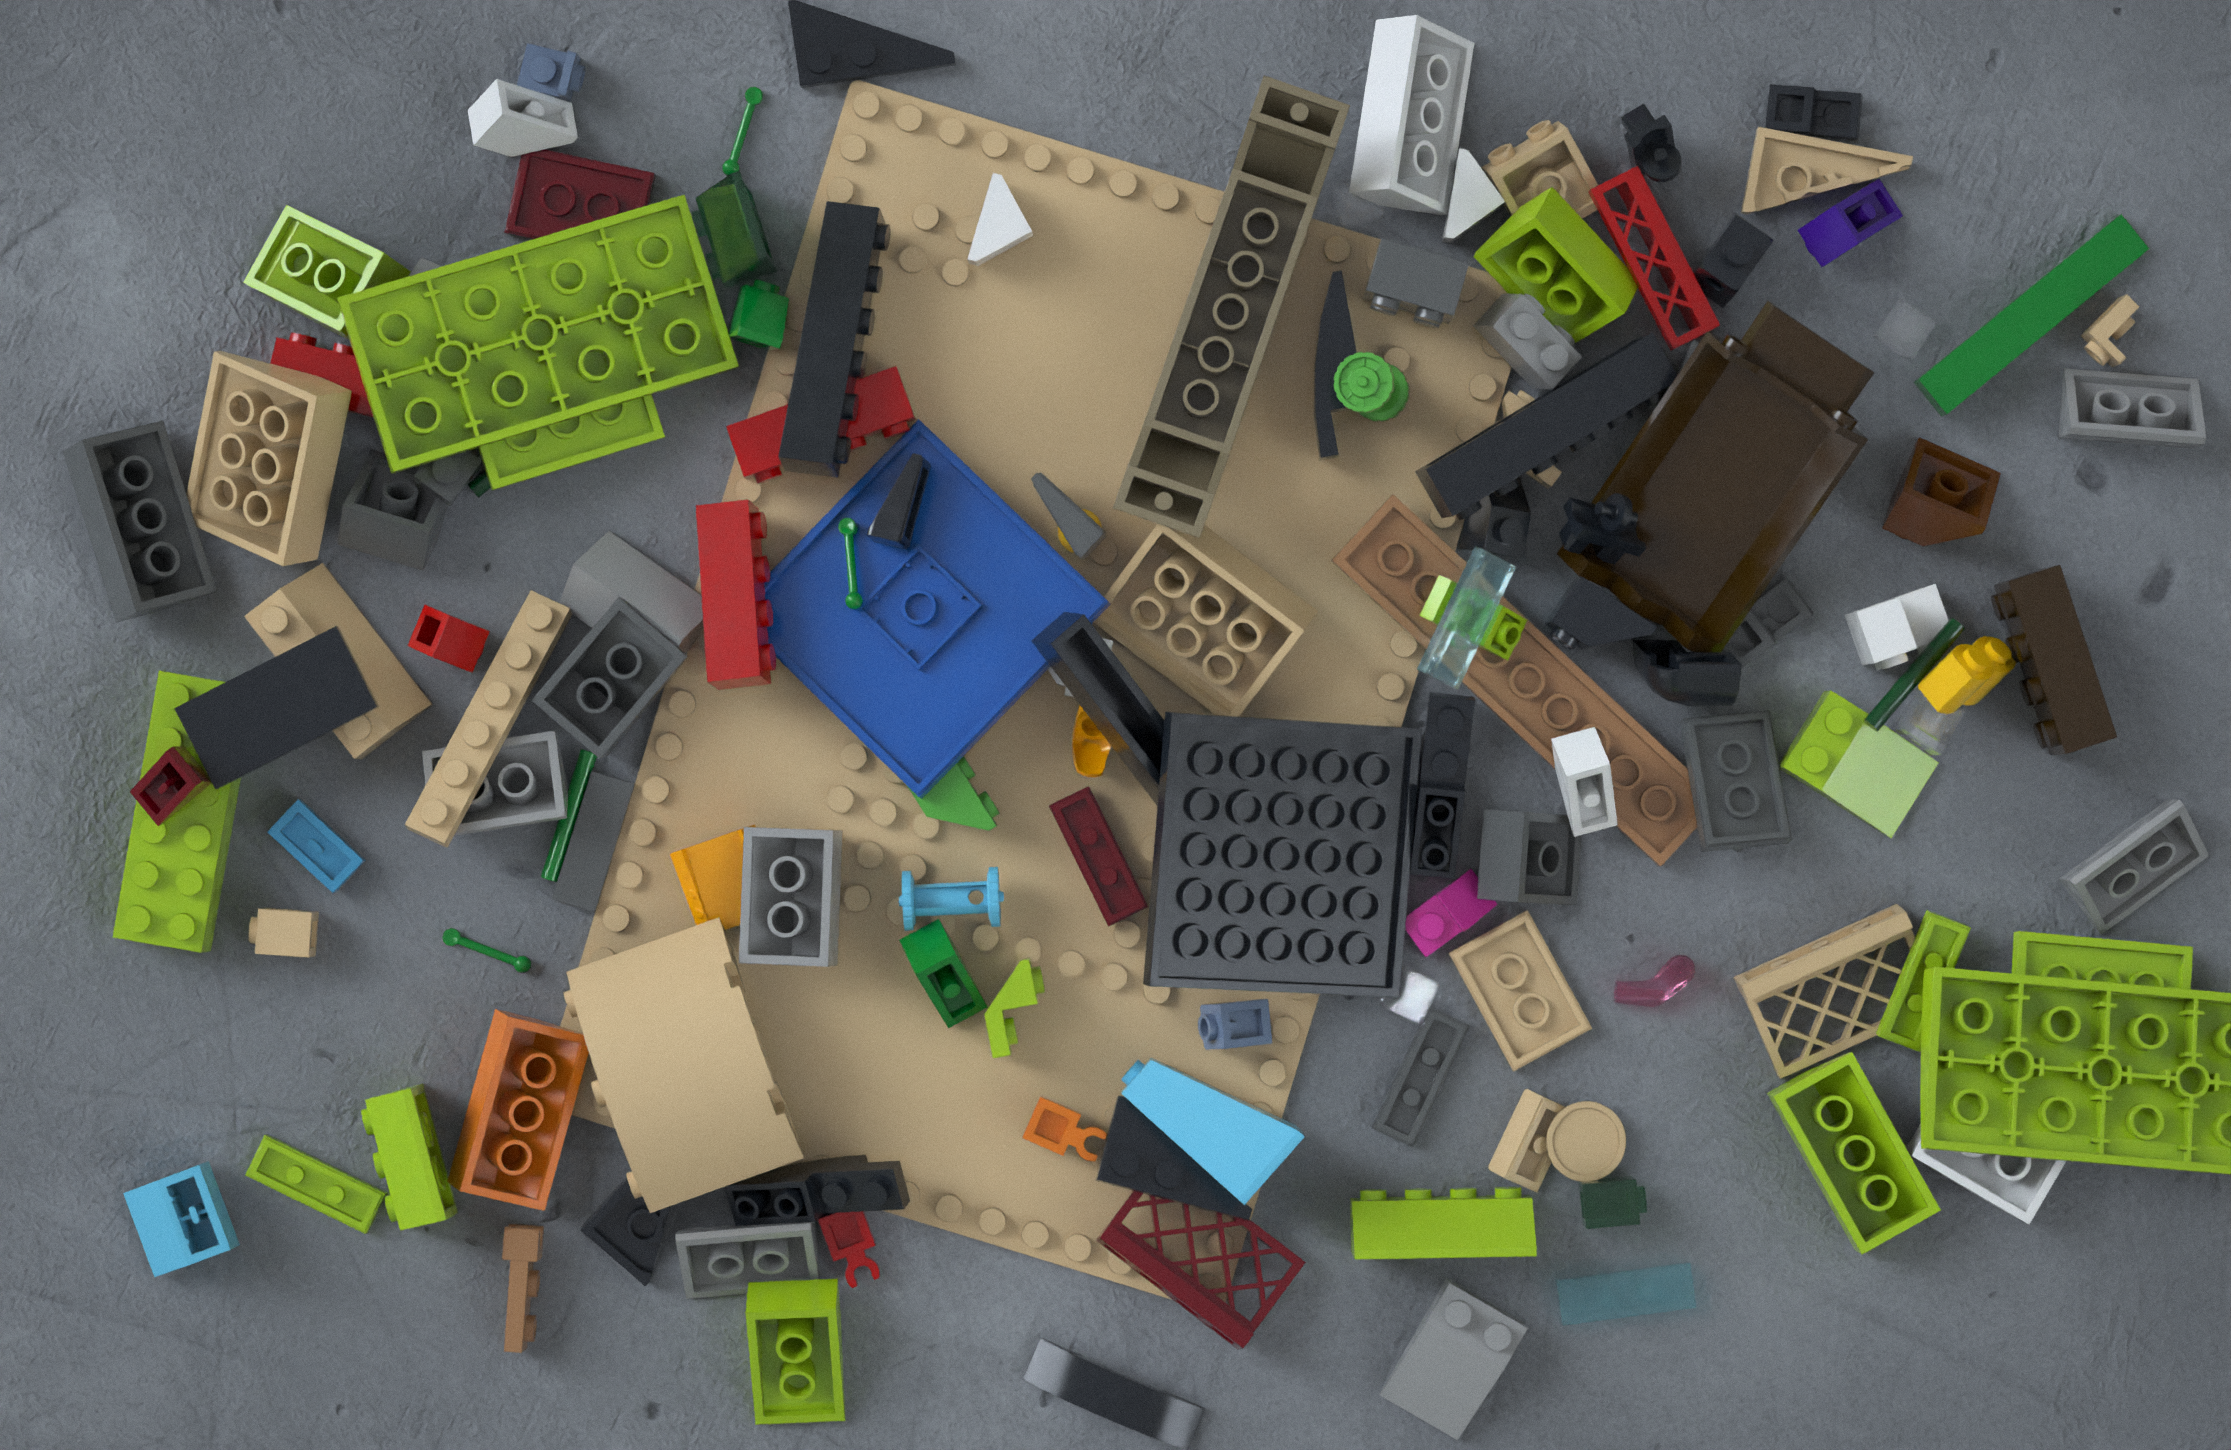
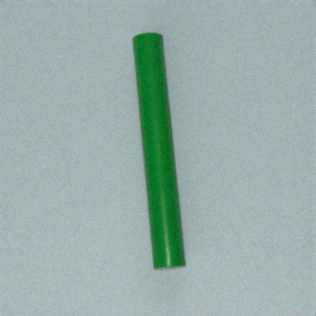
M580 750L568 788L567 819L558 820L541 877L554 882L558 881L590 774L597 759V756L590 751Z

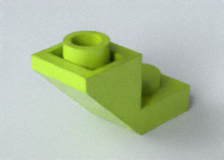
M1440 575L1419 615L1441 629L1507 661L1514 647L1518 644L1521 633L1528 621L1503 605L1478 596L1456 582Z
M1030 958L1022 959L984 1014L993 1058L1011 1055L1010 1045L1018 1044L1014 1018H1005L1004 1010L1038 1004L1037 994L1045 992L1041 967H1032Z

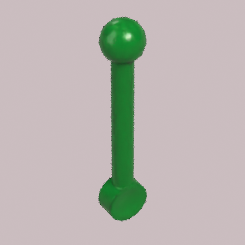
M750 87L745 92L747 105L730 158L722 165L723 173L728 177L736 176L740 171L738 159L755 106L759 105L763 100L762 91L757 87Z
M844 518L840 521L838 529L845 538L849 594L846 596L845 602L848 608L856 610L863 603L862 596L858 593L853 539V536L858 531V526L853 519Z
M454 928L447 929L443 933V942L448 946H464L513 965L519 973H526L531 968V961L526 956L515 957L461 936L459 930Z

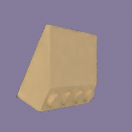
M214 351L186 493L196 527L281 566L317 560L352 391L316 375L223 351Z
M1157 524L1104 596L1111 605L1093 623L1213 714L1240 716L1319 611L1204 525L1200 538Z

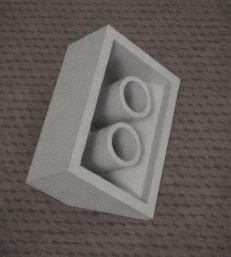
M744 827L739 963L820 967L837 966L843 830Z

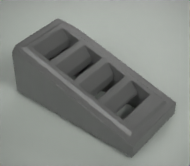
M1041 472L1036 473L1031 478L1033 486L1074 553L1084 561L1105 539L1107 532Z

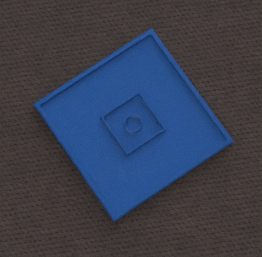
M918 419L909 428L910 430L902 435L770 571V581L764 583L765 600H770L773 610V625L767 627L768 644H773L776 657L922 799L1049 669L1050 665L1031 640L1063 612L1084 614L1092 624L1111 604ZM915 453L922 455L930 463L931 469L910 547L905 550L876 543L867 536L868 529L910 457ZM844 518L853 519L858 526V531L853 536L857 588L858 593L862 596L863 603L856 610L848 608L845 602L846 596L849 594L845 538L838 529L840 521Z

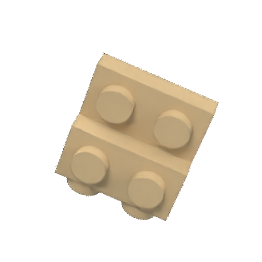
M1549 120L1537 123L1526 132L1529 139L1514 148L1510 143L1499 146L1488 155L1490 162L1481 167L1505 200L1503 206L1507 209L1510 216L1522 205L1551 187L1560 194L1582 219L1597 210L1588 191L1598 186L1568 128L1559 121L1551 124Z

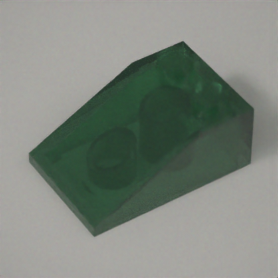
M740 171L731 173L695 198L698 210L692 211L691 214L699 237L705 235L708 237L712 252L705 254V258L713 280L721 278L723 285L727 288L777 272L751 188Z

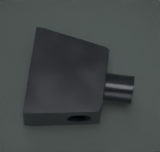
M1734 213L1693 272L1705 296L1722 308L1739 291L1773 242L1770 236L1737 213ZM1709 278L1717 281L1722 287L1713 283Z

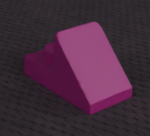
M1471 868L1406 915L1405 931L1425 957H1428L1460 932L1468 930L1498 905L1495 900L1477 899L1478 877Z

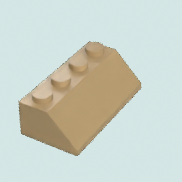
M324 563L283 586L244 616L275 657L335 626L339 627L379 705L377 709L333 730L354 759L365 758L433 705Z

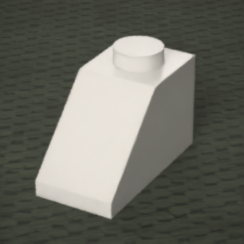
M496 79L468 109L473 145L506 156L514 157L571 144L578 138L571 102Z
M1595 727L1552 738L1555 770L1574 837L1616 826L1617 816L1611 767Z

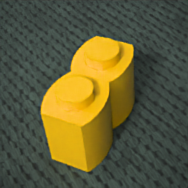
M1983 636L1972 645L1960 644L1956 646L1921 680L1918 688L1937 712L1943 714L1954 713L1962 705L1971 706L1979 703L2015 667L2016 661L2012 658L2009 647L2003 641L1995 637Z

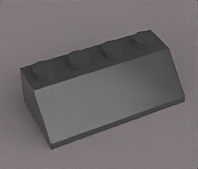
M163 421L83 439L62 451L116 623L155 613L217 592Z

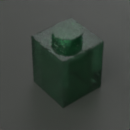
M1633 1176L1605 1178L1589 1182L1579 1181L1582 1224L1586 1229L1639 1225V1213H1647L1645 1187L1637 1186V1181Z

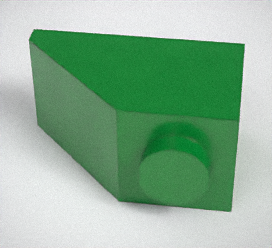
M756 279L753 286H740L728 326L730 339L767 351L780 349L783 341L789 298L778 295L779 286Z
M940 919L899 940L915 975L948 1029L988 1008Z

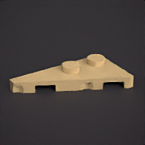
M1758 127L1756 129L1741 214L1748 215L1908 170L1912 165L1913 156Z

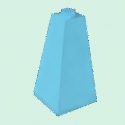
M1150 1058L1145 1065L1138 1059L1121 1078L1126 1084L1121 1094L1244 1205L1305 1137L1303 1131L1295 1124L1153 1058Z

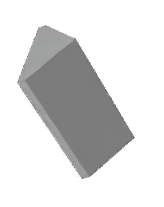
M2064 368L2058 438L2189 449L2205 445L2206 431L2199 379Z
M608 531L573 564L559 602L569 607L574 616L593 628L615 600L620 597L685 654H687L704 629L701 594L611 531Z
M556 731L506 738L454 836L567 819L568 784ZM446 748L422 751L425 784H427Z
M2167 799L2060 877L2059 880L2094 928L2102 935L2206 859L2209 854L2185 805L2180 800Z
M815 1222L739 1226L733 1224L680 1229L676 1233V1246L686 1299L747 1294L748 1282L820 1279Z

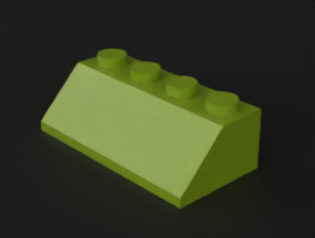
M1852 1052L1805 1071L1767 1093L1855 1251L1864 1254L1941 1211Z
M1496 1187L1495 1195L1477 1196V1188H1450V1196H1432V1189L1426 1188L1405 1189V1197H1387V1190L1365 1189L1360 1190V1198H1350L1351 1253L1355 1260L1537 1256L1533 1199L1530 1195H1522L1521 1187Z

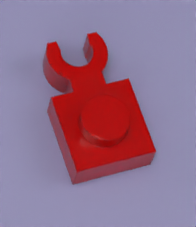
M864 1211L831 1213L818 1218L833 1262L845 1257L847 1259L848 1266L845 1271V1277L850 1287L858 1286L855 1269L859 1266L868 1267L874 1280L880 1277L878 1263L873 1258L867 1256L865 1252L866 1249L876 1246V1241Z

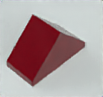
M173 746L161 756L131 789L130 793L157 826H160L212 782L208 774L186 747Z

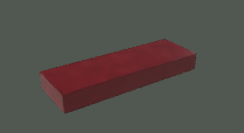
M1088 786L1049 805L1108 927L1148 908L1149 906L1090 787Z

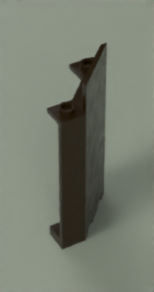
M1769 301L1766 302L1741 340L1731 334H1728L1723 339L1707 331L1591 502L1592 504H1597L1598 502L1605 503L1607 498L1615 493L1628 496L1632 502V511L1638 513V521L1636 522L1637 537L1640 541L1645 542L1646 550L1640 557L1625 553L1615 565L1603 562L1597 557L1592 546L1593 543H1589L1580 554L1569 552L1562 545L1557 555L1579 577L1582 576L1588 581L1609 589L1625 606L1640 616L1662 625L1685 649L1692 652H1721L1868 441L1855 428L1858 420L1848 413V410L1875 372Z

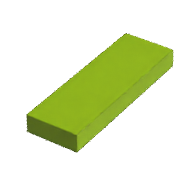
M1926 910L1876 1031L1879 1037L1915 1051H1921L1924 969L1931 967L1955 968L1971 930L1970 926Z
M268 1134L264 1135L245 1176L364 1234L369 1232L387 1195V1192Z

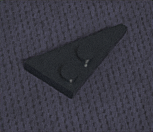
M797 0L788 1L801 88L956 65L953 51Z
M1117 1096L1095 1181L1237 1219L1250 1220L1252 1208L1247 1204L1241 1203L1127 1098Z
M626 1177L581 1226V1231L646 1286L652 1276L671 1206L650 1213L643 1197L634 1198Z

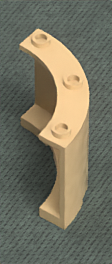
M720 917L567 971L571 990L564 992V998L572 1018L576 1016L579 1018L598 1079L591 1082L595 1099L600 1108L607 1106L618 1138L632 1170L626 1173L632 1194L635 1199L643 1197L650 1213L804 1158L796 1127L777 1081H773L765 1059L767 1058V1053L755 1019L750 1016L744 998L746 991L734 950Z

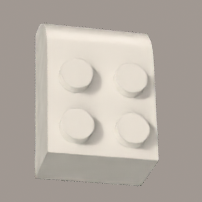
M1921 1124L1906 1148L1910 1156L2029 1225L2066 1162L1921 1149Z

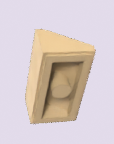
M1525 1089L1490 1161L1489 1170L1507 1180L1538 1192L1552 1163L1546 1147L1547 1132L1554 1117L1565 1106L1529 1089Z

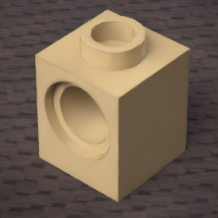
M260 908L258 909L257 917H251L249 943L255 944V954L314 957L316 956L319 912Z

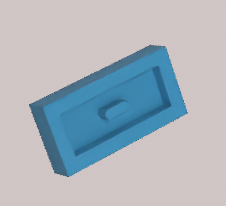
M297 799L268 831L280 845L332 893H336L366 861L301 799Z

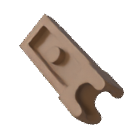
M509 1224L504 1229L502 1259L511 1260L504 1352L522 1353L527 1349V1342L535 1341L537 1316L530 1315L531 1297H538L540 1270H533V1262H537L542 1258L544 1226Z

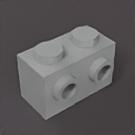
M1502 294L1473 327L1532 389H1554L1582 358L1572 347L1575 344L1574 339L1560 326H1552L1543 316L1545 312L1543 306L1531 295Z

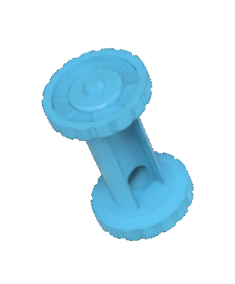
M989 867L987 881L915 884L912 872L902 871V895L899 896V906L903 908L905 931L914 930L916 916L988 913L991 927H1001L1000 902L1004 901V892L1000 891L998 867ZM980 891L984 895L983 901L977 905L972 904L969 901L970 893Z

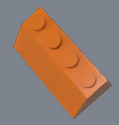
M495 1009L447 1182L461 1192L545 1211L589 1054L583 1033L535 1018Z

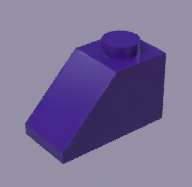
M1877 179L1832 206L1797 231L1805 241V246L1809 253L1815 257L1822 268L1903 217V214L1881 180Z

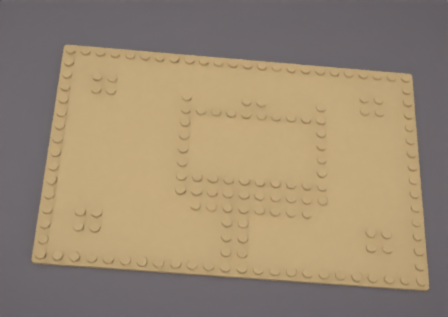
M855 80L850 84L786 290L785 297L789 298L783 341L780 349L768 350L747 419L789 403L826 202L878 207L881 210L885 223L890 224L891 233L887 251L880 252L878 266H881L883 269L880 292L872 294L870 308L875 311V321L871 336L865 335L862 351L867 353L864 377L897 366L916 418L915 421L907 423L909 428L919 419L1104 597L1157 525V523L1114 509L1113 506L1147 416L1224 191L861 80ZM996 173L1002 175L1029 224L1033 236L983 264L975 266L969 264L967 259L992 174ZM1311 219L1233 446L1204 524L1319 611L1242 712L1241 717L1402 727L1425 648L1331 560L1392 494L1405 504L1448 546L1456 551L1464 519L1459 521L1456 515L1441 518L1415 471L1495 423L1511 366L1473 325L1502 294L1508 293L1488 272L1468 266L1454 317L1449 324L1442 322L1439 328L1416 323L1413 321L1415 314L1399 309L1396 316L1380 313L1370 309L1371 301L1364 300L1363 296L1381 239ZM1342 270L1357 353H1374L1383 358L1385 362L1400 369V372L1405 375L1406 381L1409 384V400L1404 410L1398 416L1384 422L1371 421L1361 416L1359 412L1349 408L1345 411L1331 413L1339 455L1337 458L1319 461L1314 420V363L1319 323L1331 275L1335 271ZM881 432L865 438L867 446L850 452L848 463L841 464L838 478L785 471L784 467L780 468L782 476L757 484L755 477L749 480L744 478L738 459L735 456L722 502L748 499L759 508V512H764L767 522V537L761 539L762 556H767L771 571L903 434L884 439ZM1041 472L1081 509L1094 513L1099 518L1102 529L1107 532L1105 539L1084 561L1076 554L1066 550L1060 543L1058 525L1033 486L1031 478L1036 473ZM699 573V577L695 586V591L701 594V581ZM1092 623L1102 638L1113 640L1112 652L1164 720L1165 712L1215 715L1095 623ZM703 629L687 652L688 657L664 687L579 967L696 926L672 862L671 853L754 824L758 828L843 830L837 966L820 967L739 963L740 925L725 930L733 947L746 991L744 998L750 1016L755 1019L767 1053V1058L765 1059L773 1081H777L798 1134L804 1158L787 1165L855 1155H866L868 1162L900 1161L910 1202L902 1210L882 1211L1171 1299L1095 1241L1133 1192L1132 1190L1095 1181L1106 1139L1089 1136L1084 1142V1146L1089 1152L1098 1155L1096 1161L1083 1159L1077 1153L1076 1147L1069 1144L1064 1156L1023 1139L1022 1136L1040 1096H1043L1081 1113L1077 1124L1078 1127L1084 1129L1089 1126H1097L1108 1134L1117 1096H1123L1121 1091L1126 1087L1121 1078L1138 1059L1145 1065L1150 1058H1153L1282 1118L1320 994L1152 987L1143 984L1149 907L1108 927L1049 805L1088 786L1090 787L1148 906L1150 905L1157 805L1112 746L1102 776L1094 778L1077 773L1072 754V731L1080 704L1074 697L1064 695L1066 687L1058 685L1048 670L964 755L976 776L969 779L978 795L986 791L1000 814L993 817L998 826L988 831L926 817L907 785L777 657L776 669L770 671L771 684L718 690L707 682ZM989 867H998L1000 891L1004 892V901L1000 902L1001 927H991L988 913L916 916L914 930H904L903 908L899 906V896L902 895V871H911L915 884L987 881ZM973 891L969 895V901L975 905L980 904L984 899V895L980 891ZM940 919L988 1008L1022 959L1030 958L1032 967H1041L1045 992L1037 994L1038 1004L1004 1010L1005 1018H1014L1018 1037V1044L1010 1045L1011 1055L999 1058L992 1057L984 1015L988 1008L948 1029L915 975L899 941L901 938ZM1268 999L1272 1044L1229 1049L1206 1050L1204 1048L1203 1040L1198 1031L1201 1005ZM566 1006L560 1026L583 1033L578 1016L572 1018ZM588 1054L572 1115L615 1128L607 1106L600 1108L595 1099L591 1082L598 1079ZM1260 1188L1246 1203L1250 1208H1252L1250 1220L1255 1208ZM1143 1194L1137 1202L1149 1201V1195ZM1181 1203L1157 1205L1160 1231L1185 1228ZM1150 1206L1132 1208L1122 1221V1224L1135 1234L1154 1232ZM1189 1206L1191 1227L1216 1224L1215 1212ZM1222 1215L1223 1223L1234 1221L1229 1216ZM1242 1226L1224 1228L1227 1254L1241 1253L1247 1230ZM1217 1229L1192 1232L1196 1259L1221 1255ZM1186 1233L1161 1237L1163 1255L1170 1261L1190 1260ZM1155 1237L1143 1239L1156 1249ZM1239 1258L1228 1260L1231 1283ZM1222 1261L1197 1264L1200 1284L1207 1289L1225 1287ZM1190 1265L1178 1266L1192 1277ZM1226 1292L1215 1294L1221 1300L1226 1302Z

